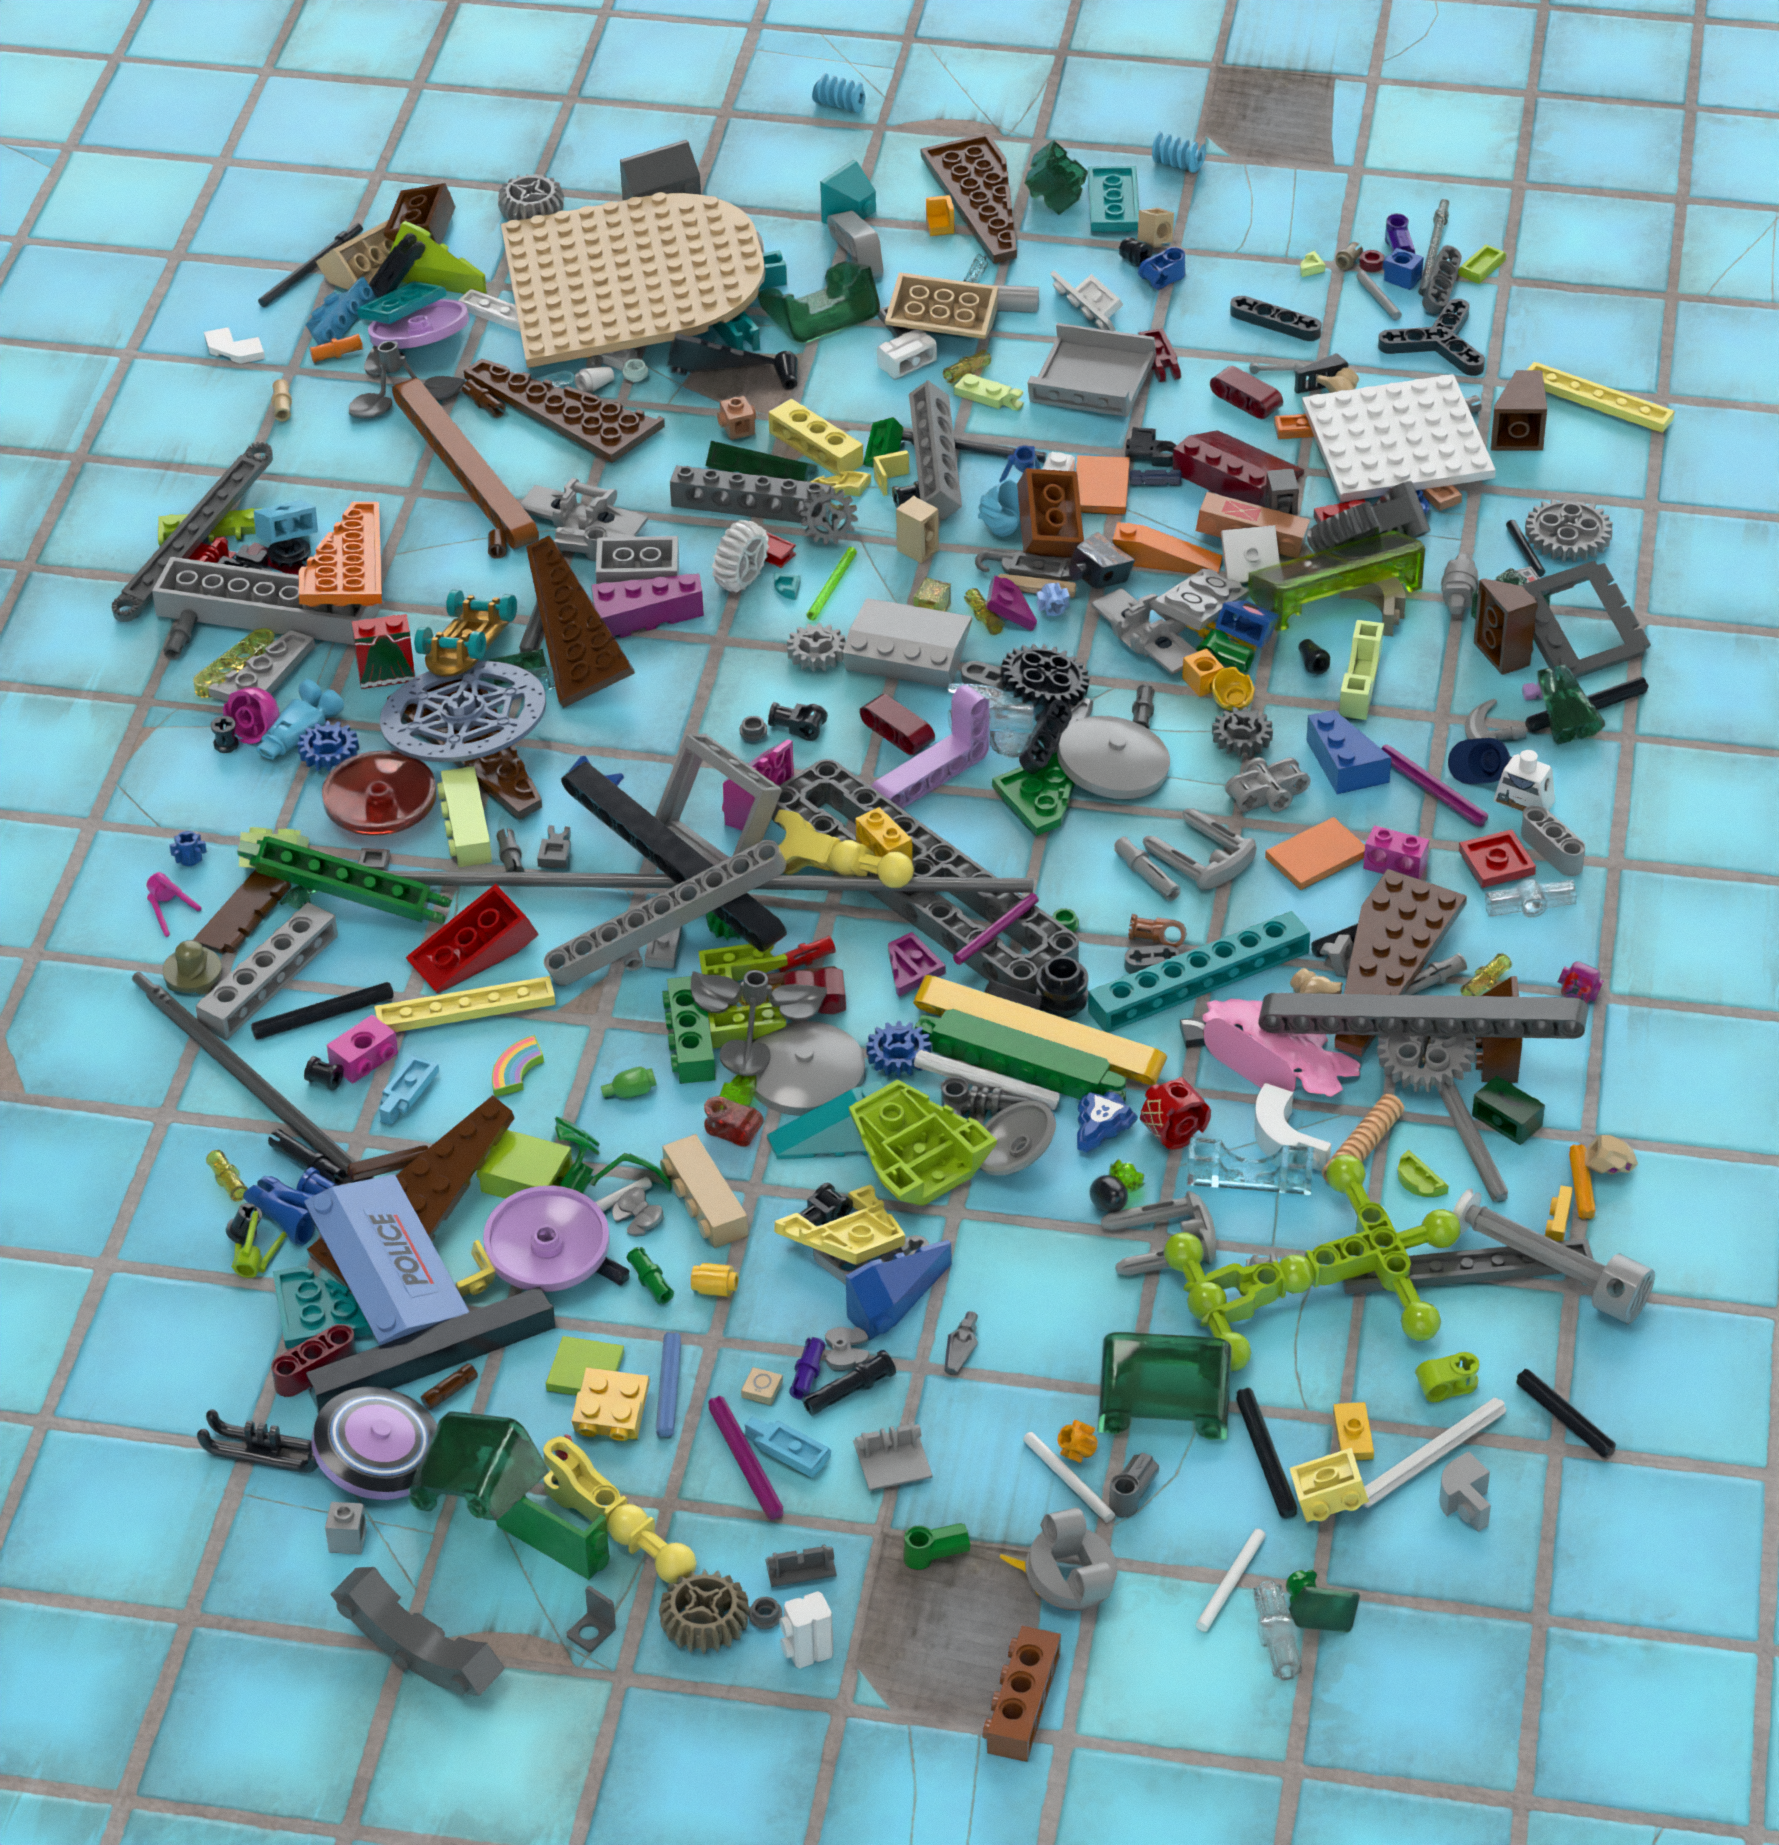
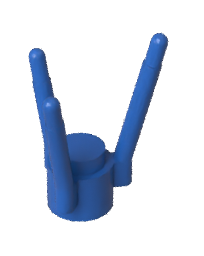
M1022 445L1015 450L1014 455H1009L1008 463L999 482L1001 483L1007 478L1013 465L1020 472H1024L1026 468L1034 469L1035 467V469H1041L1035 454V447Z

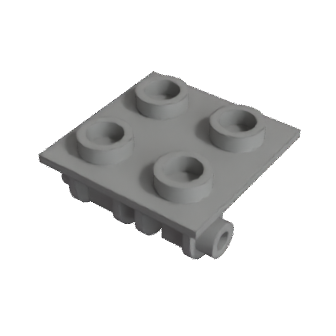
M911 1422L908 1425L897 1427V1431L892 1426L889 1427V1433H885L884 1428L880 1429V1434L878 1431L866 1434L863 1432L860 1437H855L853 1443L869 1491L933 1478L920 1440L922 1434L919 1424L913 1425Z

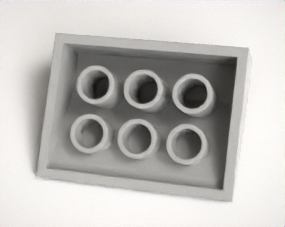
M867 598L849 629L842 652L846 670L952 689L972 623V616Z

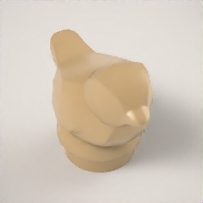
M1342 368L1334 377L1318 375L1316 378V382L1324 385L1329 393L1353 390L1357 387L1359 381L1358 375L1349 368Z
M1307 968L1299 970L1290 981V986L1295 993H1342V982H1331L1325 976H1316L1313 971H1309Z

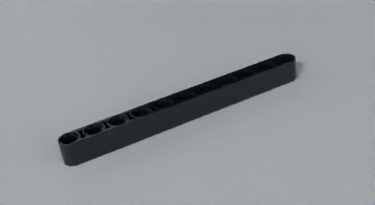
M582 762L561 778L565 790L575 800L677 884L714 866L590 763ZM748 893L711 911L762 953L787 935L786 928L781 920Z

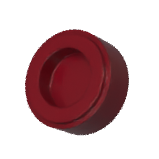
M1367 250L1361 253L1359 266L1367 272L1380 271L1383 269L1385 257L1379 251Z

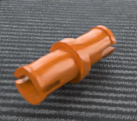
M355 334L339 340L333 338L331 342L309 347L312 361L316 363L332 357H336V359L341 358L342 354L362 350L363 347L359 334Z

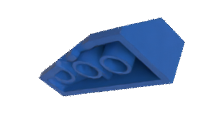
M944 1240L919 1247L914 1254L908 1256L903 1252L894 1255L893 1260L884 1263L880 1259L873 1260L845 1276L847 1318L856 1327L866 1332L868 1340L888 1332L952 1264L951 1242Z

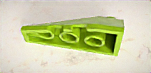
M407 221L401 224L391 251L407 233H413L417 237V242L421 241L426 245L422 257L414 261V265L402 280L403 282L408 284L412 281L442 286L445 287L446 291L466 294L470 289L487 294L486 279L483 272L463 257L457 259L448 252L449 247L444 243L439 245L430 238L431 233Z

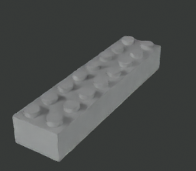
M170 557L152 590L156 616L179 619L182 611L191 610L197 614V622L275 634H286L292 630L314 637L317 640L354 645L352 621L373 619L379 613L378 604L373 606L348 604L342 607L334 606L333 604H320L316 607L299 604V575Z

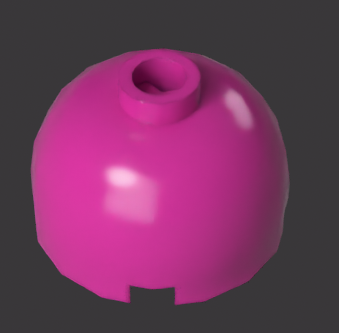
M246 687L231 693L228 696V702L223 706V716H229L235 720L236 729L234 733L242 737L239 741L247 744L262 741V736L266 734L280 715L276 700L269 692L257 687Z

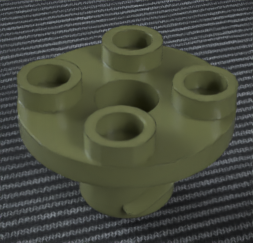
M186 940L181 942L176 947L175 953L166 959L162 971L169 990L184 993L196 992L201 995L207 994L212 990V986L221 977L222 965L216 953L206 947H202L197 941Z

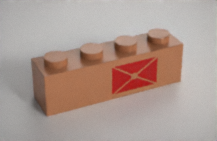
M1207 492L1199 510L1195 531L1221 538L1222 530L1275 525L1278 553L1299 559L1306 541V532L1310 519Z

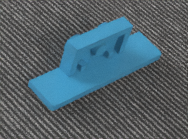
M364 276L360 277L348 291L340 294L334 292L325 297L323 300L325 303L311 313L312 317L305 325L318 345L331 342L333 338L339 340L358 319L357 309L373 301L376 295Z

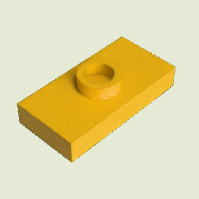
M1366 1403L1333 1404V1416L1339 1451L1352 1448L1356 1460L1374 1459V1448Z

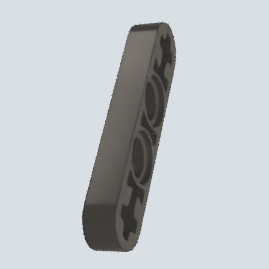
M1443 246L1436 256L1422 299L1423 307L1432 314H1440L1449 301L1462 260L1461 253L1455 247Z

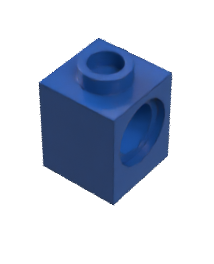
M1396 248L1390 256L1388 255L1384 259L1382 266L1384 281L1411 290L1422 278L1424 257Z

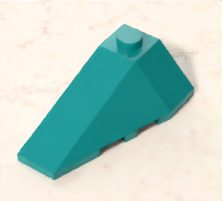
M877 1081L850 1089L767 1134V1140L776 1158H814L818 1153H835V1157H845V1152H863V1156H867L866 1148L849 1113V1106L883 1088L881 1082Z

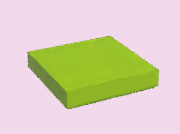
M562 1336L546 1381V1391L577 1396V1393L581 1391L586 1367L618 1372L625 1353L624 1345Z

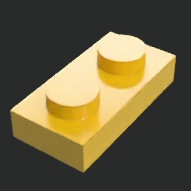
M1560 1185L1558 1198L1552 1197L1549 1215L1554 1216V1220H1547L1545 1237L1556 1242L1564 1241L1573 1187Z

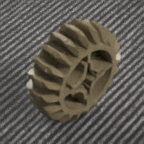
M704 1569L702 1575H695L691 1571L687 1579L679 1576L677 1584L669 1583L667 1592L662 1594L659 1607L661 1627L666 1632L669 1641L675 1640L678 1649L687 1645L690 1653L696 1648H700L703 1654H705L708 1648H713L718 1653L722 1644L730 1648L732 1639L740 1640L742 1631L746 1630L748 1625V1616H750L748 1596L746 1592L742 1591L740 1582L733 1583L730 1575L721 1578L718 1570L713 1575H708Z

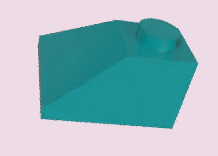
M853 159L820 181L821 222L828 224L827 219L829 215L854 211L863 220L876 212V190L856 160Z

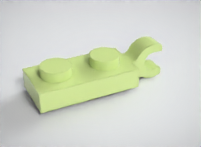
M966 373L954 386V395L997 409L1004 405L1017 411L1024 405V402L1017 400L1023 395L1022 390L1017 388L1011 390L1010 386Z

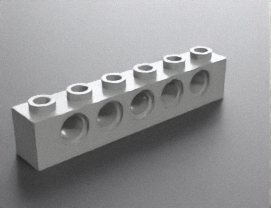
M927 380L909 393L920 499L938 508V517L944 520L962 507L949 395Z
M307 902L284 925L276 929L271 937L262 945H259L245 961L238 964L236 969L224 980H221L206 997H203L195 1006L197 1019L214 1035L227 1041L338 937L335 915Z

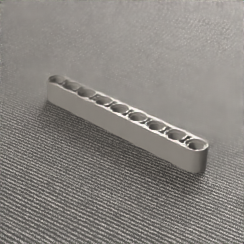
M772 840L761 841L556 947L544 957V966L556 984L560 986L569 985L781 875L786 869V860L776 842Z

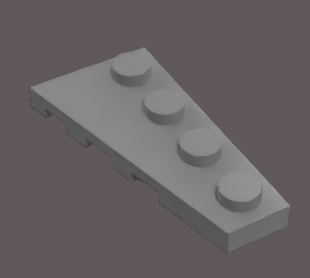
M290 630L267 646L264 654L248 659L246 661L247 666L238 672L233 670L225 675L226 680L219 685L214 683L208 687L209 696L228 702V696L231 693L246 687L261 688L272 694L315 646L314 637Z

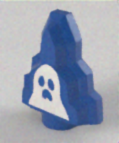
M1089 1092L1088 1095L1082 1096L1078 1104L1077 1110L1080 1112L1078 1123L1081 1127L1077 1132V1149L1087 1153L1099 1147L1105 1139L1117 1136L1122 1130L1130 1129L1137 1121L1138 1116L1132 1111L1131 1107L1125 1105L1123 1098L1116 1093L1106 1092L1102 1096Z

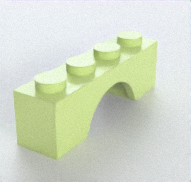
M1356 621L1348 672L1344 674L1340 692L1339 714L1342 717L1367 720L1382 652L1384 623Z

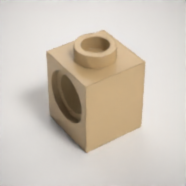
M1161 208L1139 210L1137 240L1146 242L1153 248H1159L1164 243L1172 242L1174 213Z

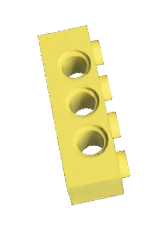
M793 399L768 412L769 433L834 475H839V472L854 471L863 465L862 443Z

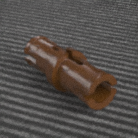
M473 379L467 380L464 385L470 388V391L466 387H462V392L473 399L477 407L484 408L495 418H499L504 414L498 407L505 411V404L497 400L489 389H483Z

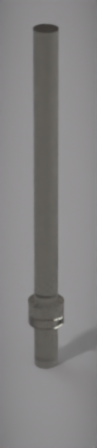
M1447 199L1440 200L1439 207L1434 213V228L1418 291L1421 296H1424L1438 254L1443 229L1448 223L1449 201Z

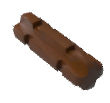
M467 1363L457 1372H454L421 1395L422 1403L427 1409H433L465 1385L478 1377L477 1371L473 1365Z

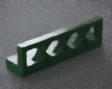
M715 441L710 442L705 464L707 467L728 472H740L742 474L807 482L809 472L816 473L818 466Z

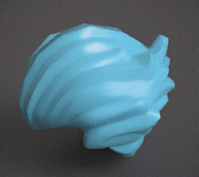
M1003 480L998 486L989 489L985 496L981 495L978 519H983L985 525L989 526L993 534L999 537L1009 536L1018 529H1021L1017 483L1013 480Z

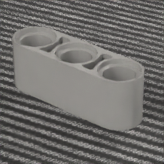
M1531 805L1525 808L1522 818L1521 837L1563 875H1579L1584 865L1585 844L1546 808L1539 805Z

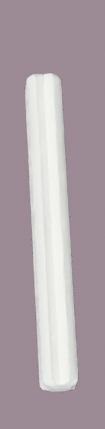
M923 1050L917 1052L914 1060V1066L946 1077H961L968 1084L981 1088L988 1087L991 1091L996 1087H1001L1003 1095L1025 1097L1029 1101H1039L1046 1104L1051 1110H1055L1059 1103L1060 1094Z

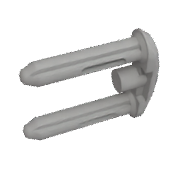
M1189 808L1185 809L1182 813L1185 822L1234 852L1233 854L1228 855L1222 850L1216 849L1209 858L1210 865L1205 867L1158 837L1146 836L1143 839V845L1147 851L1197 881V887L1201 890H1210L1236 877L1253 861L1257 850L1253 838L1244 839L1198 810Z
M1187 1191L1186 1196L1183 1198L1110 1212L1101 1219V1226L1104 1229L1117 1230L1189 1215L1191 1220L1180 1222L1181 1232H1188L1200 1238L1204 1251L1202 1260L1206 1261L1207 1264H1211L1216 1258V1236L1213 1219L1200 1196L1191 1191ZM1164 1250L1124 1258L1116 1264L1115 1269L1118 1274L1130 1276L1170 1266L1165 1260Z

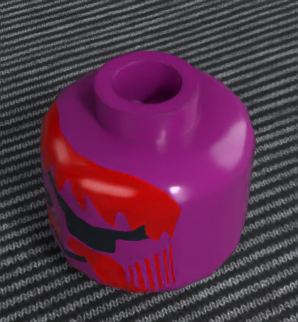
M1576 961L1570 968L1564 966L1557 982L1562 984V996L1578 998L1589 1003L1590 1000L1595 1002L1604 980L1600 979L1601 973L1598 969Z

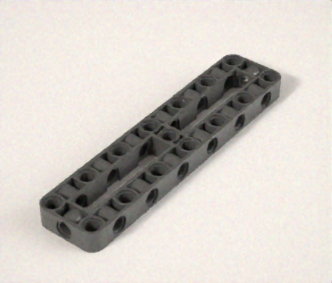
M820 760L779 785L782 792L771 817L773 821L780 809L799 813L804 820L810 822L816 832L836 837L841 841H856V836L848 831L843 823L824 809L818 808L827 803L856 824L855 818L880 807L912 838V865L914 867L912 877L997 878L834 760ZM868 872L867 876H878V874ZM868 891L953 955L986 930L980 923L977 925L963 915L962 910L940 894L936 895V892ZM949 892L991 924L1025 898L1019 893ZM1034 905L1002 931L1030 951V953L1027 955L1025 953L1017 954L1004 945V941L996 936L964 963L988 981H995L1036 995V975L1039 968L1049 959L1058 956L1071 957L1079 962V939L1075 933Z

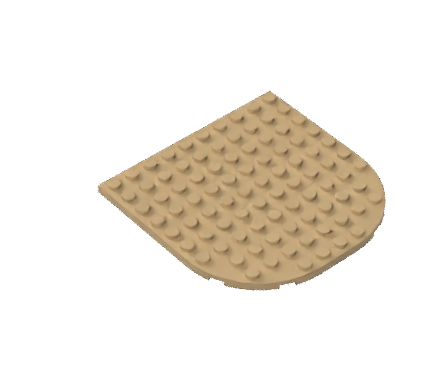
M658 192L651 196L632 197L619 202L610 201L603 205L584 206L576 210L558 211L555 214L544 216L536 215L529 219L510 220L507 223L501 224L527 368L672 341L676 333L690 337L709 331L708 326L719 321L726 323L743 312L759 295L758 289L765 281L763 255L753 222L741 209L715 196L687 193L665 194Z

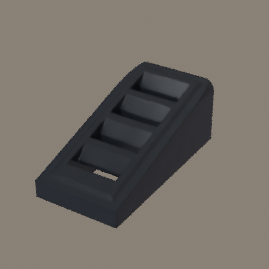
M1335 353L1296 370L1294 391L1299 394L1326 388L1324 385L1316 382L1317 376L1334 377L1342 368H1348V362L1338 353Z

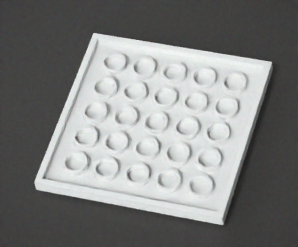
M1454 374L1302 397L1303 409L1340 502L1382 496L1390 488L1407 481H1412L1416 491L1495 478V467Z

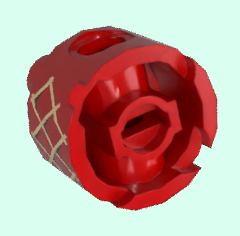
M1179 1077L1160 1086L1157 1084L1153 1085L1146 1091V1101L1143 1104L1139 1118L1161 1144L1170 1150L1181 1149L1195 1141L1196 1138L1193 1135L1198 1130L1201 1133L1204 1132L1211 1119V1109L1183 1077Z

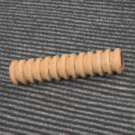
M1392 1094L1382 1095L1375 1106H1373L1322 1168V1176L1327 1183V1167L1332 1159L1337 1156L1349 1154L1357 1157L1363 1163L1398 1120L1399 1116L1403 1114L1404 1105L1399 1098Z

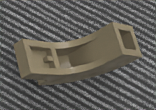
M1342 560L1340 598L1362 599L1376 605L1382 613V623H1384L1383 635L1393 636V626L1399 625V619H1404L1406 593L1401 582L1391 572L1375 564L1355 560Z

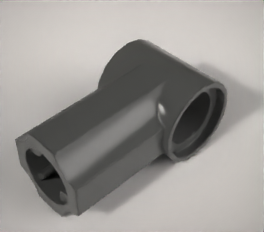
M1143 1452L1139 1455H1134L1122 1473L1115 1475L1111 1479L1109 1508L1116 1516L1129 1517L1137 1512L1140 1498L1159 1473V1465L1153 1460L1152 1456Z

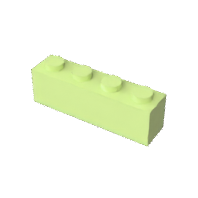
M475 766L441 771L442 782L437 783L439 800L445 799V801L441 802L443 819H449L444 821L446 837H452V839L448 840L450 857L456 856L458 867L492 863L490 839Z

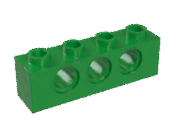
M691 976L668 978V991H662L664 1009L670 1008V1012H665L666 1029H672L673 1033H668L669 1051L675 1050L676 1053L671 1054L672 1072H678L680 1084L715 1080L714 1054L708 1012L699 1008L692 998L690 988Z

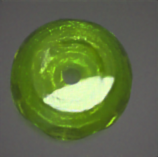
M1117 1159L1114 1164L1111 1163L1108 1174L1122 1180L1128 1193L1139 1190L1145 1184L1143 1182L1144 1174L1137 1172L1133 1164L1122 1163L1120 1159Z

